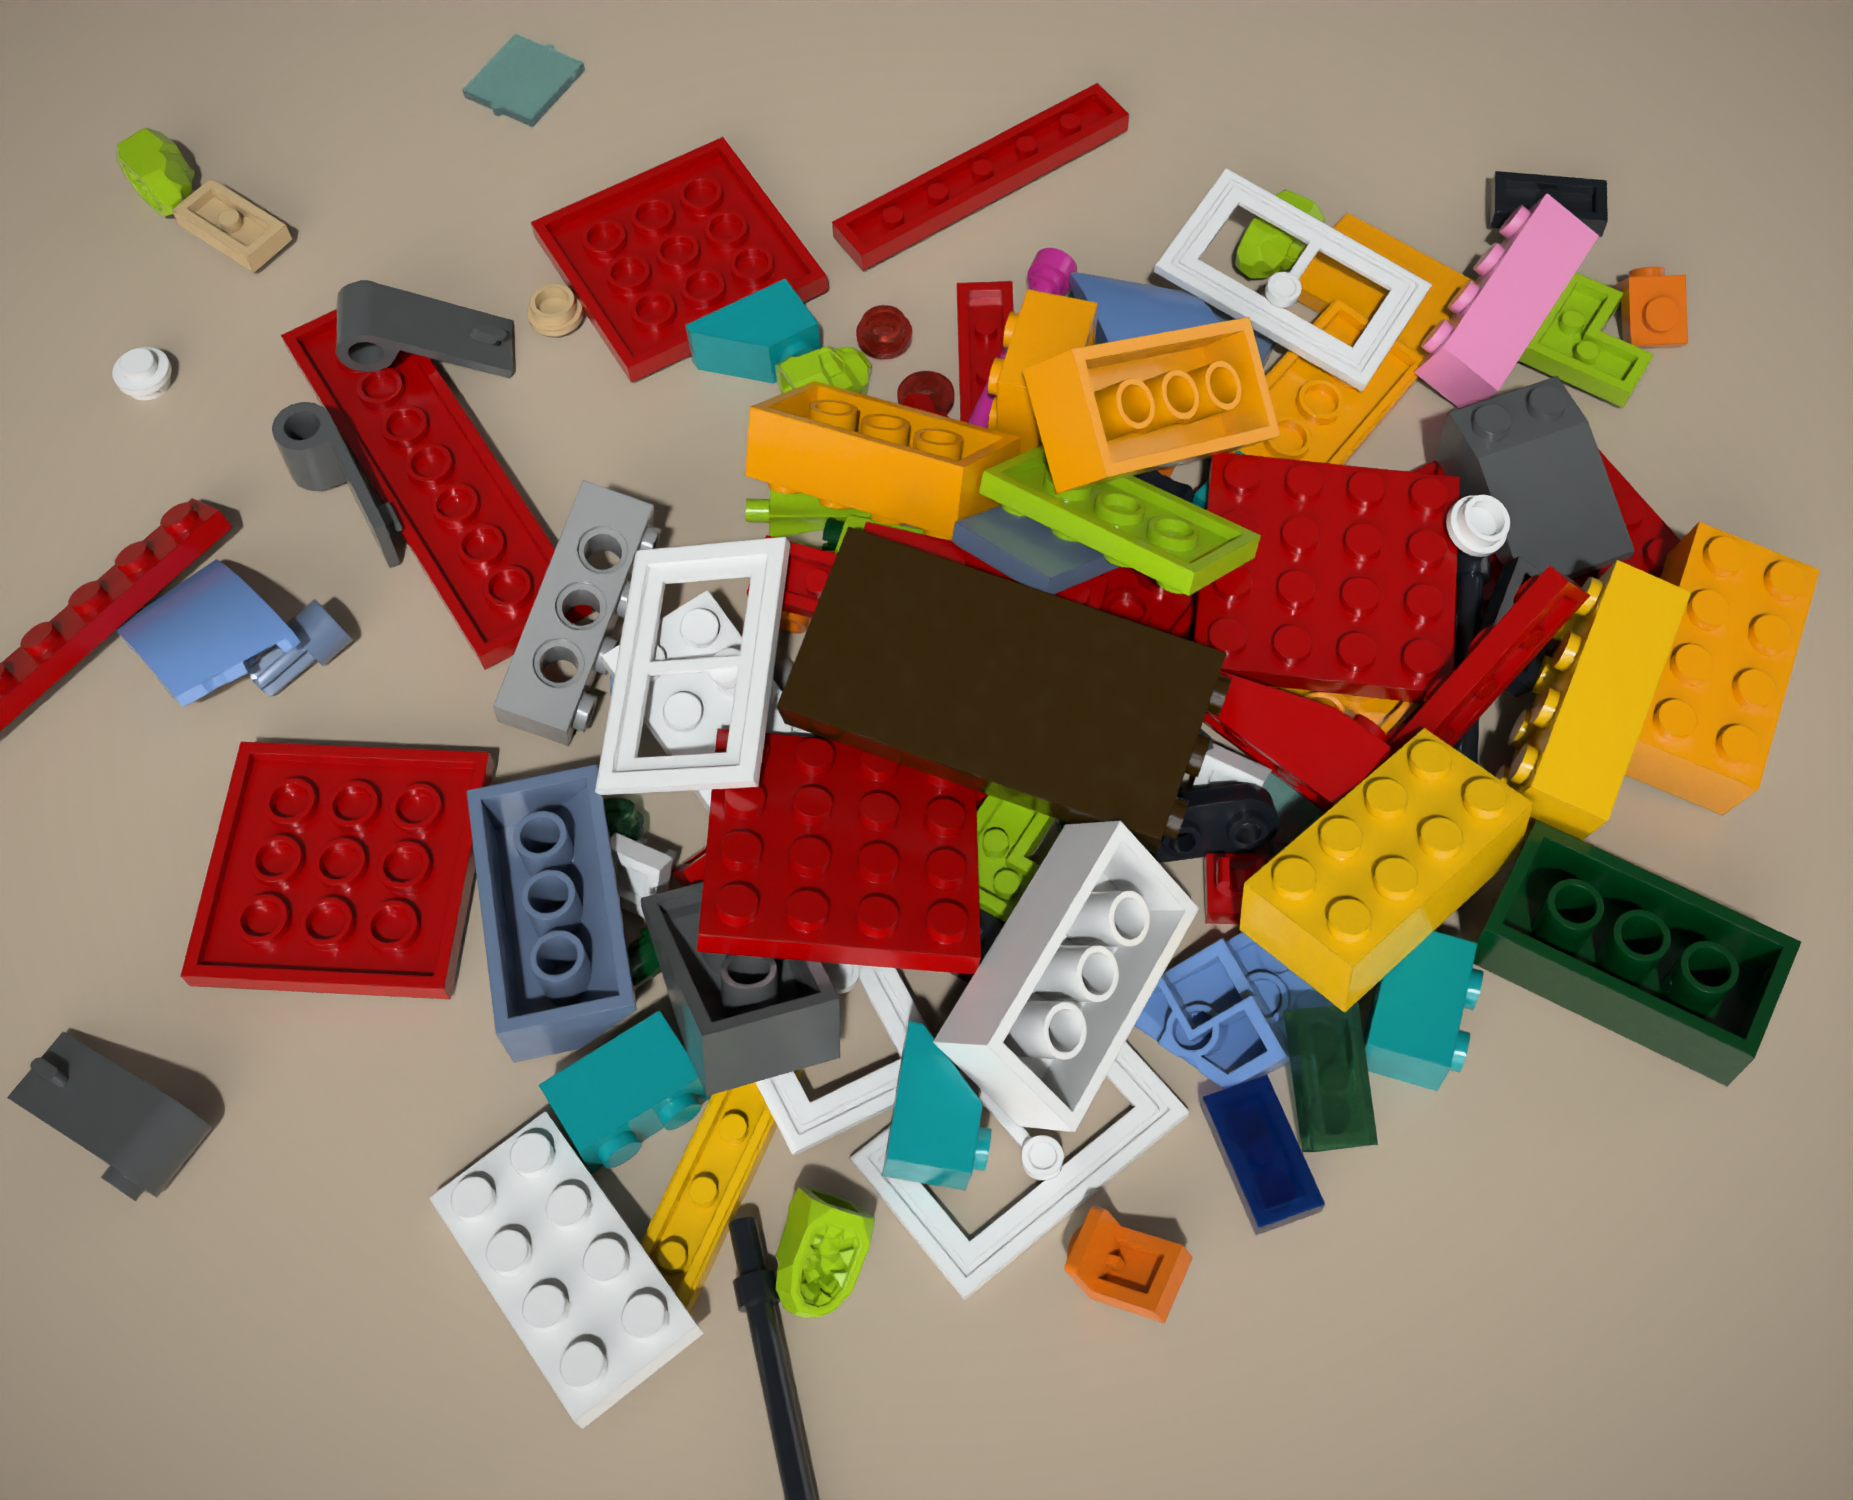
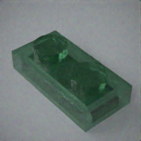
M1355 1003L1345 1013L1335 1005L1283 1011L1302 1152H1320L1378 1145L1359 1003Z

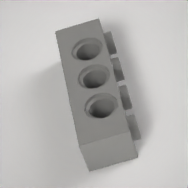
M585 480L582 481L493 705L498 722L567 746L571 742L575 729L583 732L586 731L597 702V696L589 694L597 672L604 675L608 674V671L602 664V655L617 647L619 640L612 638L611 635L618 616L625 618L635 553L638 550L656 549L660 538L661 529L653 527V504ZM608 550L615 553L620 560L612 568L597 569L591 566L587 559L596 551ZM576 605L591 606L599 613L592 623L584 626L574 625L565 618L568 610ZM557 660L568 661L577 668L576 674L570 680L563 683L549 681L543 676V671L548 664Z

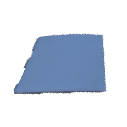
M1079 272L1070 273L1068 279L1076 299L1098 303L1096 340L1098 344L1219 322L1212 310L1202 299L1187 291Z
M217 559L133 615L116 629L129 648L141 657L170 696L182 707L209 694L217 687L230 683L248 673L257 657L275 644L286 653L301 643L279 615L246 582Z
M1241 932L1230 940L1224 938L1218 940L1164 972L1134 1026L1156 1040L1159 1045L1194 1066L1201 1074L1226 1091H1231L1292 1063L1360 1025L1350 1009L1344 1013Z

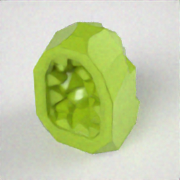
M145 127L117 144L116 160L125 178L139 196L164 218L174 215L172 210L194 192L192 181L195 174L194 170L188 166L176 144L162 132Z
M1287 189L1275 194V196L1325 223V217L1316 202ZM1256 215L1239 244L1235 266L1249 278H1268L1279 271L1292 269L1308 244Z
M825 346L800 356L789 355L775 365L777 384L782 394L816 381L867 395L871 377V364L863 352L853 347L846 346L836 349Z
M809 1186L798 1187L788 1205V1219L775 1256L779 1261L776 1291L784 1309L795 1316L815 1318L831 1313L840 1306L852 1293L869 1250L875 1218L861 1206L835 1194Z

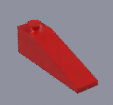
M1222 671L1220 674L1231 677L1232 680L1220 715L1206 712L1203 721L1204 724L1251 759L1272 769L1271 773L1324 813L1330 810L1391 757V746L1385 743L1388 740L1387 734L1369 718L1356 714L1351 719L1336 707Z

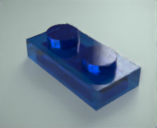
M1268 1075L1202 1097L1200 1107L1255 1236L1322 1212L1325 1202Z

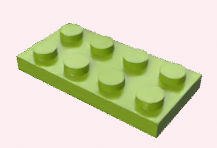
M1043 445L983 470L979 493L1000 503L1002 508L1008 513L1029 517L1051 528L1053 534L1066 541L1080 542L1102 553L1104 558L1111 564L1133 568L1155 579L1161 588L1172 593L1190 596L1255 558L1261 535L1134 476L1056 494Z

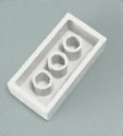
M1121 821L1066 824L933 1043L1017 1125L1075 1132L1197 914L1199 907Z

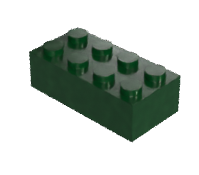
M1536 820L1476 941L1478 945L1473 964L1728 1087L1755 1059L1801 941Z

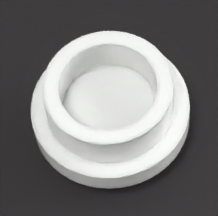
M138 347L124 353L116 361L112 370V376L116 385L123 393L130 395L134 399L146 401L155 399L167 391L171 383L172 367L167 356L161 350L154 347Z
M1470 495L1461 498L1450 508L1447 514L1446 526L1451 540L1460 550L1471 556L1485 557L1501 548L1506 541L1510 528V517L1504 505L1496 498L1489 495Z

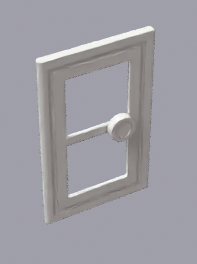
M1227 168L1159 259L1153 271L1235 319L1250 317L1252 328L1255 331L1361 392L1364 391L1432 286L1428 281ZM1238 205L1308 244L1289 273L1278 272L1269 278L1265 287L1266 298L1199 260ZM1318 251L1390 291L1353 347L1284 309L1293 306L1297 302L1302 290L1299 279Z
M787 537L636 551L595 793L614 795L759 786L791 544ZM751 577L740 651L734 648H725L718 651L713 657L653 661L665 584ZM708 672L719 687L726 689L735 687L726 752L637 758L650 676Z
M821 962L837 994L850 991L855 987L858 980L860 981L900 1058L909 1021L923 1023L929 1031L895 968ZM901 1059L812 1102H809L794 1071L755 1083L792 1156H795L893 1108Z
M1125 1041L1106 1077L1134 1108L1063 1165L1064 1152L1057 1140L1046 1135H1038L1032 1138L1022 1126L1017 1125L962 1070L959 1071L980 1101L1022 1148L1021 1162L1024 1171L1036 1180H1045L970 1242L921 1183L882 1176L890 1126L849 1159L965 1301L1187 1118L1190 1111Z

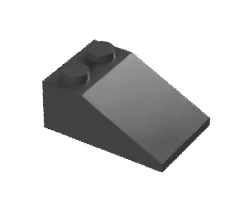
M1558 376L1448 413L1434 458L1446 476L1460 477V499L1470 495H1489L1499 500L1506 508L1510 517V528L1506 541L1501 548L1494 552L1502 566L1520 556L1542 572L1550 565L1573 579L1610 566L1616 560L1624 561L1632 557L1635 550L1589 422Z
M703 882L641 898V908L682 1039L706 1096L840 1058V998L821 962L697 952Z

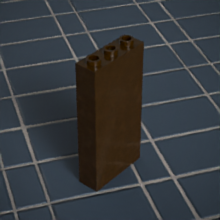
M848 527L777 708L784 724L1070 824L1121 821L1148 851L1157 854L1163 835L1177 839L1189 804L1188 800L1177 797L1185 773L1195 777L1199 775L1211 739L1199 735L1206 712L1220 715L1232 678L1220 674L1226 656L1225 652Z

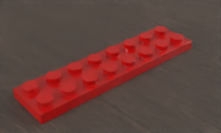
M337 309L282 334L281 337L287 350L322 407L330 414L339 434L382 504L390 503L403 529L400 531L402 537L484 670L514 655L555 548L430 358L399 350L390 366L380 371L363 372L346 367L339 361L336 355ZM576 605L568 610L565 618L573 624L593 612L591 606Z

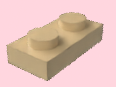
M213 178L206 181L172 210L179 226L252 273L257 271L292 240L286 224Z

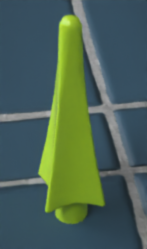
M770 489V499L746 498L745 521L769 523V536L776 538L824 530L825 523L829 517L842 521L846 520L847 515L871 519L870 513L853 508H828L819 503V498L803 493L784 494Z

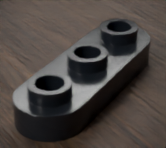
M1250 783L1178 792L1177 797L1189 801L1179 833H1187L1178 834L1177 839L1163 835L1157 854L1151 851L1148 852L1158 863L1201 858L1205 857L1206 853H1238L1258 849L1275 836L1279 827V817L1273 798L1263 787Z

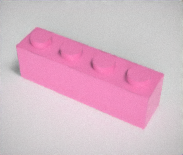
M1547 193L1529 210L1520 205L1508 217L1499 230V233L1505 237L1502 243L1498 244L1495 242L1474 266L1473 270L1479 274L1475 283L1469 280L1449 303L1447 308L1454 313L1450 320L1443 319L1421 345L1427 351V354L1414 373L1459 409L1487 400L1499 391L1599 237L1597 233Z

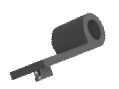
M360 280L344 286L338 292L336 355L339 361L346 367L356 371L373 372L389 367L395 360L399 350L510 378L513 373L512 320L373 281Z
M311 402L291 404L281 410L274 418L272 433L295 483L306 490L322 491L347 482L389 568L401 564L389 535L393 531L400 532L403 530L389 502L376 507L327 410Z
M65 1032L59 1035L41 1058H35L31 1062V1070L7 1097L109 1165L101 1178L135 1202L144 1191L157 1198L212 1129L208 1123L171 1096Z

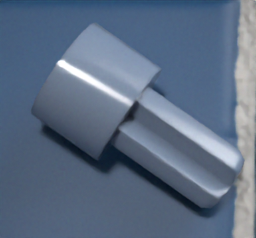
M316 599L286 623L301 643L286 653L275 645L256 661L248 671L251 680L269 696H274L315 660L324 666L353 641L352 637Z

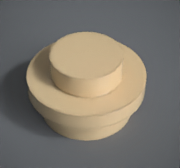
M549 283L537 288L532 293L527 307V317L532 329L541 335L549 337L570 333L579 326L584 314L581 303L571 289L559 283Z

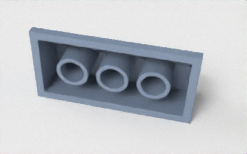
M597 764L467 790L495 1031L513 1063L581 1049L637 1010L604 797L595 793L599 770Z

